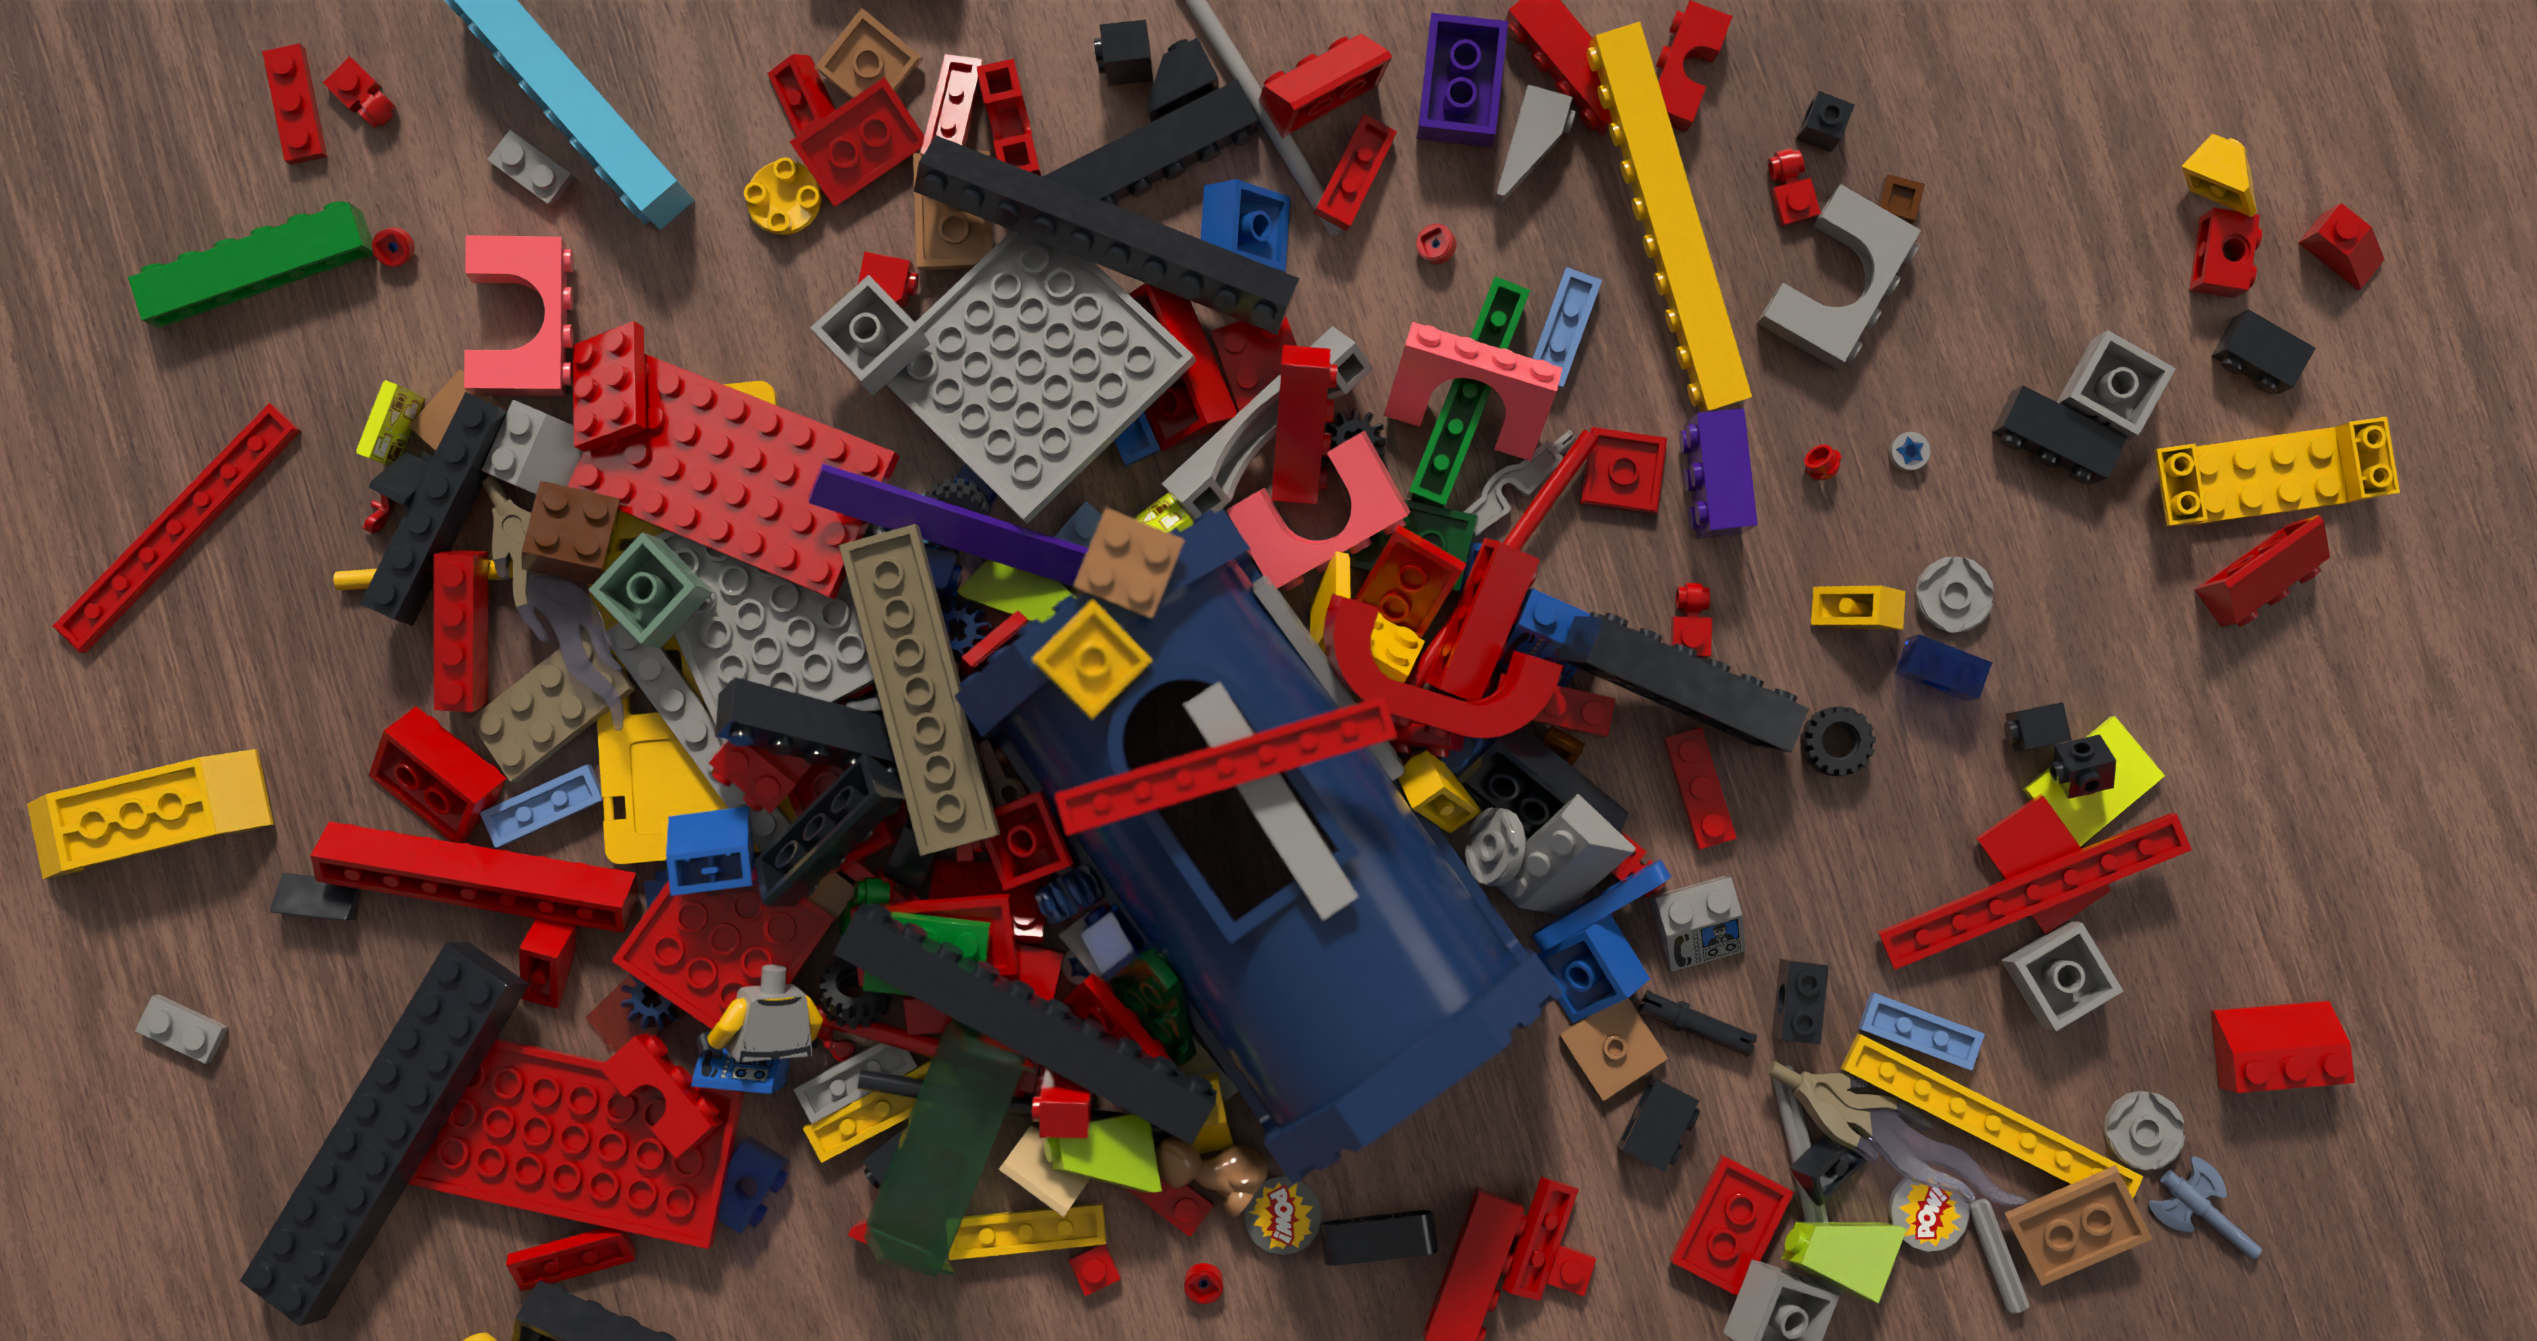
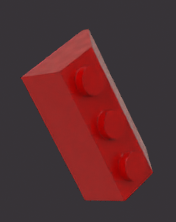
M1359 34L1351 39L1344 36L1333 42L1328 47L1329 51L1317 57L1315 53L1310 54L1296 64L1297 68L1286 74L1283 71H1279L1268 77L1264 81L1259 102L1280 136L1284 138L1378 87L1392 59L1389 50L1363 34Z
M2320 515L2286 524L2194 589L2221 627L2234 624L2242 627L2259 616V613L2256 611L2267 602L2270 606L2276 604L2291 593L2288 587L2298 580L2301 584L2305 583L2322 571L2319 565L2330 558L2324 520Z
M417 706L383 731L368 775L448 840L456 843H464L481 822L480 812L493 807L506 781V777L500 773L497 767L487 763L472 751L464 741L457 739L443 728L434 717L427 715Z
M2330 1001L2211 1010L2219 1088L2235 1093L2355 1083L2351 1043Z

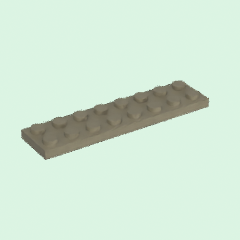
M913 524L839 545L920 856L1000 835L971 721L954 697L961 690L958 686L960 679L919 525Z

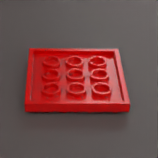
M668 880L611 961L713 1030L732 1001L736 1000L740 988L761 986L763 966L781 965L786 967L785 984H791L836 918L805 896L795 906L768 907L762 903L759 885L671 896Z

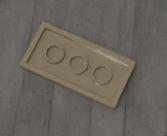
M587 626L469 719V721L510 782H519L634 692L636 687L596 629Z

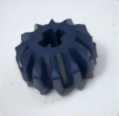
M950 599L949 606L951 612L948 613L941 605L940 607L954 660L958 652L961 661L962 656L986 637L982 636L981 632L991 630L992 624L990 622L978 623L985 616L986 611L980 608L971 614L973 610V602L971 600H966L960 611L958 601ZM964 622H966L967 627L964 629V633L967 635L966 638L960 640L955 637L953 641L951 637L955 632L952 626L956 623L963 626Z
M1080 865L1038 889L1034 897L1041 914L1046 917L1050 924H1059L1101 900L1104 891L1096 873H1093L1090 866Z
M629 974L636 985L635 987L622 985L621 991L632 994V998L621 1001L620 1006L622 1008L635 1007L627 1016L630 1022H634L643 1014L640 1026L642 1029L647 1030L654 1017L657 1029L662 1030L665 1029L664 1015L675 1023L680 1019L672 1010L674 1006H678L661 994L659 997L662 1003L659 1006L651 1003L649 1007L646 1003L650 998L647 991L651 987L632 974Z

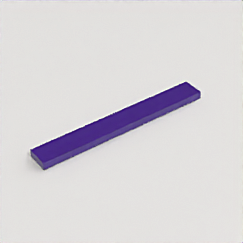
M823 463L809 495V504L892 530L917 524L920 527L924 540L1074 586L1089 548Z

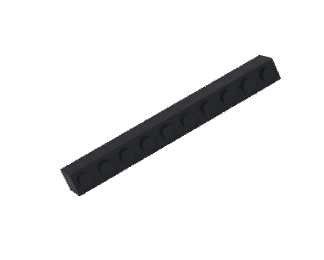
M937 135L918 164L914 192L1276 335L1285 319L1300 279Z
M863 902L857 909L836 947L834 955L1191 1145L1193 1144L1216 1102L1217 1091L1212 1089L1213 1086L1209 1081L1198 1075L1190 1077L1178 1071L1177 1066L1165 1057L1156 1056L1154 1058L1141 1051L1142 1047L1132 1039L1127 1037L1119 1039L1107 1033L1106 1028L1094 1019L1085 1018L1083 1020L1070 1013L1071 1010L1067 1005L1058 1000L1050 999L1047 1001L1034 994L1035 990L1027 983L1020 980L1012 982L999 975V970L993 965L984 961H978L977 963L963 956V951L956 945L949 942L939 943L927 937L928 933L922 927L909 922L906 924L892 918L891 912L881 905L874 903L868 905Z

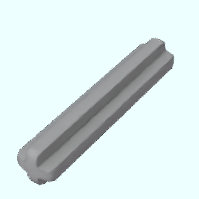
M1985 1198L1969 1203V1213L2006 1310L2011 1314L2027 1310L2029 1302L1991 1203Z

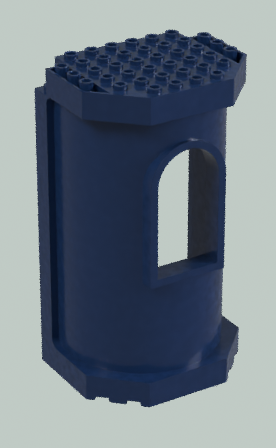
M1211 509L1195 519L1190 527L1182 531L1175 528L1168 532L1185 539V543L1153 619L1087 592L1077 599L1073 595H1069L1052 608L1055 614L1042 623L1039 619H1035L1017 632L1020 639L1009 647L1005 646L987 659L990 664L980 673L976 672L958 685L961 690L954 697L980 735L992 739L998 744L1031 793L1043 790L1063 839L1081 865L1090 866L1093 873H1096L1104 891V898L1140 950L1144 952L1153 947L1156 952L1163 954L1169 960L1172 971L1179 978L1188 1019L1264 1128V1144L1294 1185L1314 1169L1321 1171L1336 1163L1341 1158L1339 1151L1345 1148L1346 1150L1357 1152L1365 1148L1499 1053L1511 1043L1512 1029L1515 1026L1520 1030L1528 1027L1541 1015V1008L1558 999L1563 992L1536 953L1520 944L1438 826L1412 809L1398 778L1392 781L1368 747L1284 772L1337 848L1331 855L1358 895V898L1322 920L1295 879L1237 921H1234L1157 810L1069 836L1066 835L1055 794L1131 771L1125 753L1127 725L1139 703L1160 687L1184 681L1199 682L1209 686H1214L1220 682L1256 734L1339 710L1337 704L1254 593L1253 583L1262 576L1251 560V548L1223 509L1216 513ZM1092 599L1153 660L1093 720L1032 660V657Z

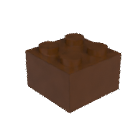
M540 481L521 551L522 570L593 585L605 573L619 516L620 498Z

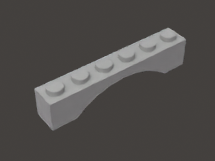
M1333 326L1310 346L1331 349L1330 364H1338L1336 388H1328L1327 399L1346 395L1374 369L1356 342ZM1281 374L1162 483L1180 507L1194 520L1211 509L1214 513L1220 511L1232 500L1236 486L1246 467L1258 451L1276 434Z

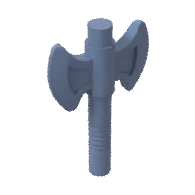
M2193 1156L2190 1158L2192 1172L2188 1181L2183 1177H2178L2171 1170L2163 1174L2160 1182L2169 1189L2168 1191L2173 1197L2164 1201L2150 1200L2148 1203L2153 1214L2162 1223L2175 1230L2193 1232L2195 1227L2191 1223L2190 1217L2194 1213L2206 1220L2251 1260L2256 1259L2260 1255L2262 1248L2214 1208L2207 1199L2211 1195L2220 1198L2227 1196L2224 1181L2212 1165L2201 1158Z

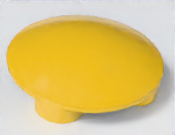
M783 157L764 166L754 175L751 182L744 189V197L749 214L759 227L772 234L790 235L803 230L815 219L821 207L822 191L806 166L790 158Z

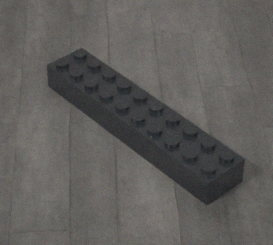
M470 942L445 943L240 1279L242 1284L298 1326L327 1318L529 987V983Z

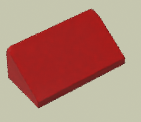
M803 54L790 55L767 73L796 137L836 110L819 72L814 68L815 64L811 56Z

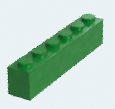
M336 201L325 205L323 211L311 215L304 213L291 216L285 224L276 227L262 226L253 229L250 232V236L238 240L234 238L220 240L214 244V248L203 252L189 251L178 255L176 261L167 264L155 263L146 265L140 269L141 273L128 277L141 320L161 328L374 255L372 251V238L363 211L349 202Z
M1494 276L1470 338L1499 349H1508L1531 290ZM1453 379L1407 498L1423 504L1445 507L1492 387L1475 379Z

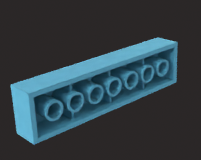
M444 0L644 225L651 221L661 230L695 201L518 0Z

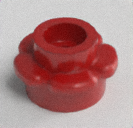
M1827 444L1812 448L1804 459L1806 473L1814 480L1832 478L1840 468L1839 461L1842 459L1840 452L1833 450Z

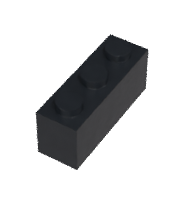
M2023 385L2010 393L1991 432L2001 437L2000 442L2005 446L2015 450H2022L2024 448L2036 454L2035 459L2038 462L2049 467H2057L2058 465L2070 471L2071 478L2091 485L2092 482L2098 483L2109 477L2128 438Z

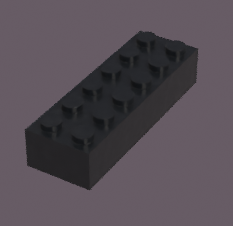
M1591 612L1589 617H1574L1557 660L1753 746L1792 753L1809 708L1796 703L1798 698L1796 695L1777 688L1774 691L1763 688L1764 681L1748 674L1742 673L1740 677L1729 673L1731 667L1720 661L1708 658V661L1695 658L1697 651L1674 643V646L1662 643L1663 636L1644 628H1640L1639 631L1628 628L1627 624L1629 621L1611 613H1606L1604 616Z

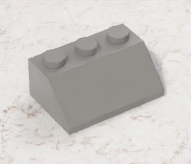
M1577 794L1525 842V855L1520 870L1512 881L1504 886L1497 887L1519 908L1563 915L1631 855L1636 848L1588 802Z

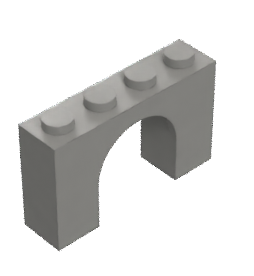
M1841 184L1831 194L1821 211V215H1819L1813 226L1851 248L1860 258L1865 271V285L1857 302L1848 306L1829 307L1782 283L1774 292L1757 322L1758 325L1835 369L1845 361L1851 363L1860 351L1863 343L1858 341V338L1864 328L1870 330L1879 318L1882 310L1878 309L1877 306L1883 295L1889 298L1897 287L1901 278L1896 273L1902 263L1908 265L1916 254L1920 245L1915 243V240L1921 231Z

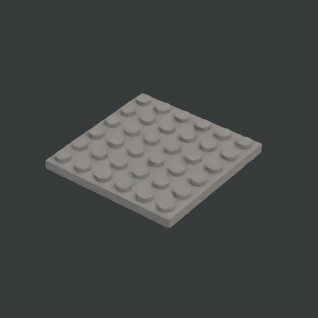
M1011 231L915 322L924 333L930 345L893 377L886 386L1028 524L1196 362V359L1188 349L1098 265Z
M870 523L863 538L885 533L882 526ZM667 530L655 536L662 539L713 591L711 596L674 635L715 725L718 694L734 677L832 703H837L875 683L847 575L836 599L833 600Z

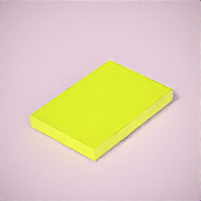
M2110 716L2086 736L2090 737L2100 734L2117 760L2114 788L2068 799L2062 787L2054 784L2048 768L2023 789L2031 800L2039 794L2044 795L2080 847L2165 777L2115 716Z

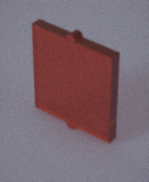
M630 976L621 982L586 1016L588 1021L605 1037L604 1043L611 1044L617 1051L635 1035L648 1033L650 1036L655 1035L659 1037L673 1023L664 1015L665 1029L658 1030L653 1017L650 1027L645 1030L640 1027L643 1014L634 1022H630L627 1019V1016L635 1007L622 1008L620 1006L621 1001L632 998V994L624 993L621 991L622 985L635 987L636 983ZM649 988L646 992L649 995L646 1004L649 1007L651 1003L659 1006L662 1003L659 997L660 994L654 989ZM672 1008V1010H673L678 1016H680V1014H679L674 1008Z

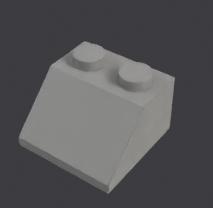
M512 400L481 471L537 494L540 481L567 486L583 451L574 447L573 425L516 400Z

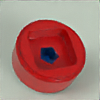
M1438 223L1430 224L1423 228L1416 240V249L1419 255L1428 263L1435 265L1448 261L1453 256L1457 245L1454 234L1446 226Z
M388 227L374 236L372 251L375 258L381 264L387 267H399L411 260L414 255L415 245L412 237L405 230L398 227Z
M1209 1263L1193 1265L1187 1270L1184 1277L1186 1296L1198 1304L1215 1302L1223 1292L1222 1272L1216 1266Z

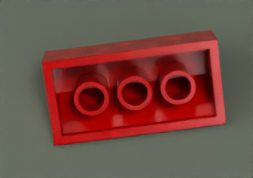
M1147 283L1142 284L1129 293V295L1188 349L1196 359V362L1144 411L1160 450L1164 452L1217 430L1227 424L1238 413L1191 301Z

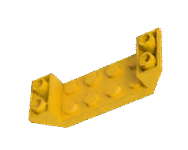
M2387 417L2351 421L2331 428L2202 446L2188 444L2154 450L2167 526H2192L2334 506L2400 493Z
M258 749L190 759L45 794L27 803L43 879L85 870L84 867L220 834H237L274 825Z

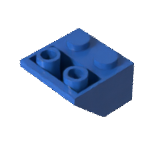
M749 806L668 816L666 859L671 896L759 885L754 861L756 858Z

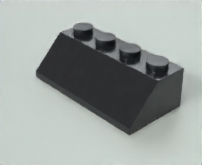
M1525 727L1502 736L1485 738L1482 745L1456 776L1457 780L1483 811L1487 808H1503L1515 813L1523 825L1526 841L1577 794L1588 802L1620 834L1629 812Z
M864 752L754 860L762 903L768 907L795 906L804 896H810L817 889L819 882L831 870H835L843 864L850 851L859 843L868 840L875 827L886 816L893 815L900 808L902 801L905 799L900 779Z
M540 1280L515 1317L512 1341H677L669 1333L656 1332L641 1325L630 1316H620L606 1310L596 1301L583 1300L570 1294L560 1285H549Z

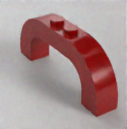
M1332 593L1324 623V644L1330 666L1342 685L1359 700L1366 702L1385 696L1391 719L1394 723L1410 727L1412 720L1426 724L1425 732L1447 738L1449 731L1474 738L1498 737L1518 730L1534 719L1548 703L1556 688L1562 665L1517 651L1513 653L1508 672L1501 686L1490 696L1478 701H1462L1390 679L1377 667L1371 652V636L1380 608Z

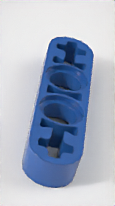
M1661 859L1657 860L1532 933L1531 936L1541 952L1546 951L1653 890L1672 876Z

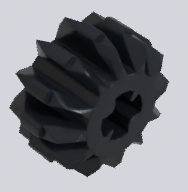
M1355 408L1352 409L1350 421L1347 420L1342 412H1339L1336 418L1340 427L1329 422L1325 427L1327 432L1333 435L1331 436L1330 447H1337L1347 441L1344 440L1346 436L1352 438L1363 431L1367 433L1374 447L1387 446L1388 439L1375 437L1384 430V425L1378 423L1370 427L1369 425L1373 419L1371 412H1368L1364 420L1361 421L1358 420L1359 411ZM1376 449L1378 455L1382 460L1384 454L1380 450ZM1325 456L1327 461L1331 460L1330 457Z

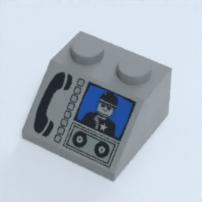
M1720 876L1649 897L1670 972L1746 951L1743 916L1731 877Z

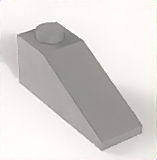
M1532 85L1527 86L1494 204L1501 205L1558 144L1562 132L1570 133L1576 111L1569 110L1572 101L1571 96Z

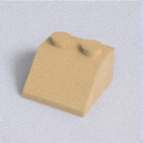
M1034 1121L999 1170L1064 1217L1090 1179L1053 1169L1052 1162L1049 1163L1044 1152V1140L1047 1138L1040 1137V1124Z

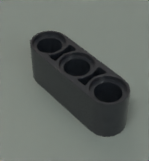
M1416 1210L1337 1219L1320 1224L1326 1265H1347L1430 1255L1438 1251L1434 1213L1432 1210Z

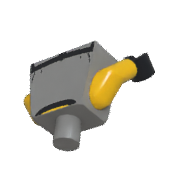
M765 965L762 967L761 986L740 988L736 1000L732 1001L713 1030L702 1033L696 1038L698 1056L703 1058L705 1053L712 1051L714 1059H721L723 1057L722 1048L725 1046V1050L738 1062L812 1056V1049L818 1047L816 1037L823 1018L809 996L805 995L795 985L785 984L786 967L781 965Z

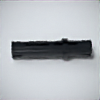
M1650 990L1645 992L1641 1000L1645 1004H1640V1014H1645L1670 1025V1029L1676 1032L1682 1029L1743 1054L1745 1057H1749L1755 1047L1750 1045V1043H1756L1757 1034L1747 1032L1691 1009L1690 1004L1681 1000L1679 1003L1654 994Z

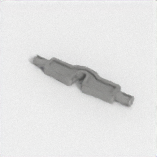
M1568 429L1553 444H1550L1548 441L1544 442L1535 450L1531 461L1525 459L1520 464L1507 466L1496 472L1488 480L1481 497L1464 511V513L1478 515L1479 517L1474 539L1488 527L1510 513L1511 505L1508 504L1507 499L1503 496L1502 487L1509 485L1523 497L1530 496L1543 480L1556 469L1563 459L1562 455L1576 441L1577 437L1574 436L1563 445L1573 435L1572 431Z

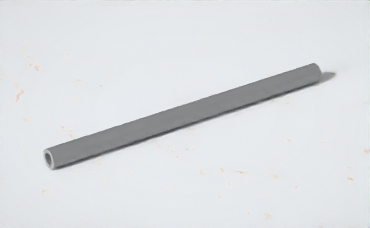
M1184 0L1233 80L1238 79L1259 122L1315 210L1325 190L1291 135L1284 138L1280 136L1259 102L1262 92L1261 87L1207 0ZM1319 217L1331 237L1344 231Z

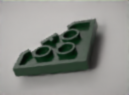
M1152 947L1107 968L1098 976L1100 979L1108 982L1118 1000L1139 1017L1141 1026L1148 1034L1164 1045L1167 1055L1177 1067L1186 1064L1197 1054L1179 978L1174 974L1169 960L1163 954L1156 952Z

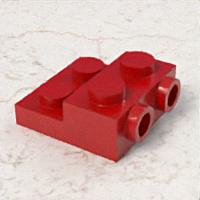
M729 740L723 743L708 763L714 768L711 774L718 782L727 787H730L733 783L745 793L742 798L749 807L757 812L765 809L770 814L813 765L806 762L803 758L790 755H773L766 749L750 745H733Z

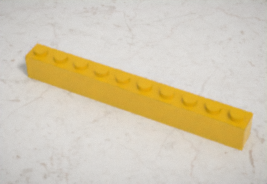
M1639 21L1595 35L1589 42L1590 48L1586 51L1588 63L1593 72H1598L1601 86H1598L1599 99L1604 109L1609 108L1613 122L1609 124L1610 136L1613 144L1620 146L1624 158V161L1620 162L1622 176L1626 184L1631 183L1635 198L1631 200L1632 209L1637 221H1643L1646 235L1643 236L1644 249L1648 258H1654L1658 272L1654 273V282L1659 295H1665L1669 310L1665 311V318L1671 333L1676 332L1680 347L1676 348V355L1680 367L1688 371L1691 384L1687 385L1690 401L1694 407L1698 406L1700 412H1705L1751 398L1750 387L1641 22Z

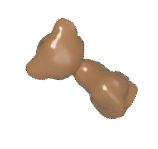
M1177 1137L1165 1138L1154 1147L1158 1172L1172 1188H1182L1195 1179L1204 1188L1224 1197L1223 1207L1231 1218L1237 1217L1245 1209L1267 1178L1268 1165L1266 1160L1258 1151L1247 1145H1230L1215 1157L1207 1160L1201 1159L1200 1152L1193 1144L1191 1145Z

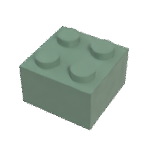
M644 532L635 539L589 589L640 644L658 649L664 646L713 593L662 539Z

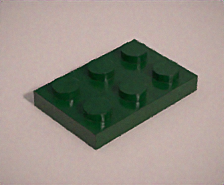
M1404 499L1411 512L1403 518L1406 523L1403 527L1466 563L1462 574L1451 590L1461 593L1479 521L1478 515ZM1383 530L1369 537L1372 542L1371 545L1353 555L1350 552V568L1370 572L1393 533L1386 536Z

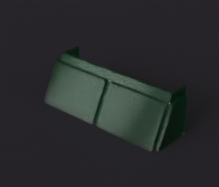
M952 1018L950 1024L946 1025L908 1118L909 1124L907 1129L901 1135L867 1219V1230L864 1235L878 1263L937 1277L938 1273L954 1275L955 1272L946 1258L1023 1070L1032 1073L1037 1072L1035 1066L1026 1056Z

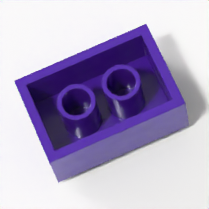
M1431 13L1416 139L1492 147L1497 128L1508 21Z
M1744 408L1697 413L1684 425V430L1680 431L1679 434L1682 454L1687 453L1689 468L1684 469V485L1686 492H1692L1693 507L1688 508L1690 529L1696 530L1697 539L1744 534L1758 525Z

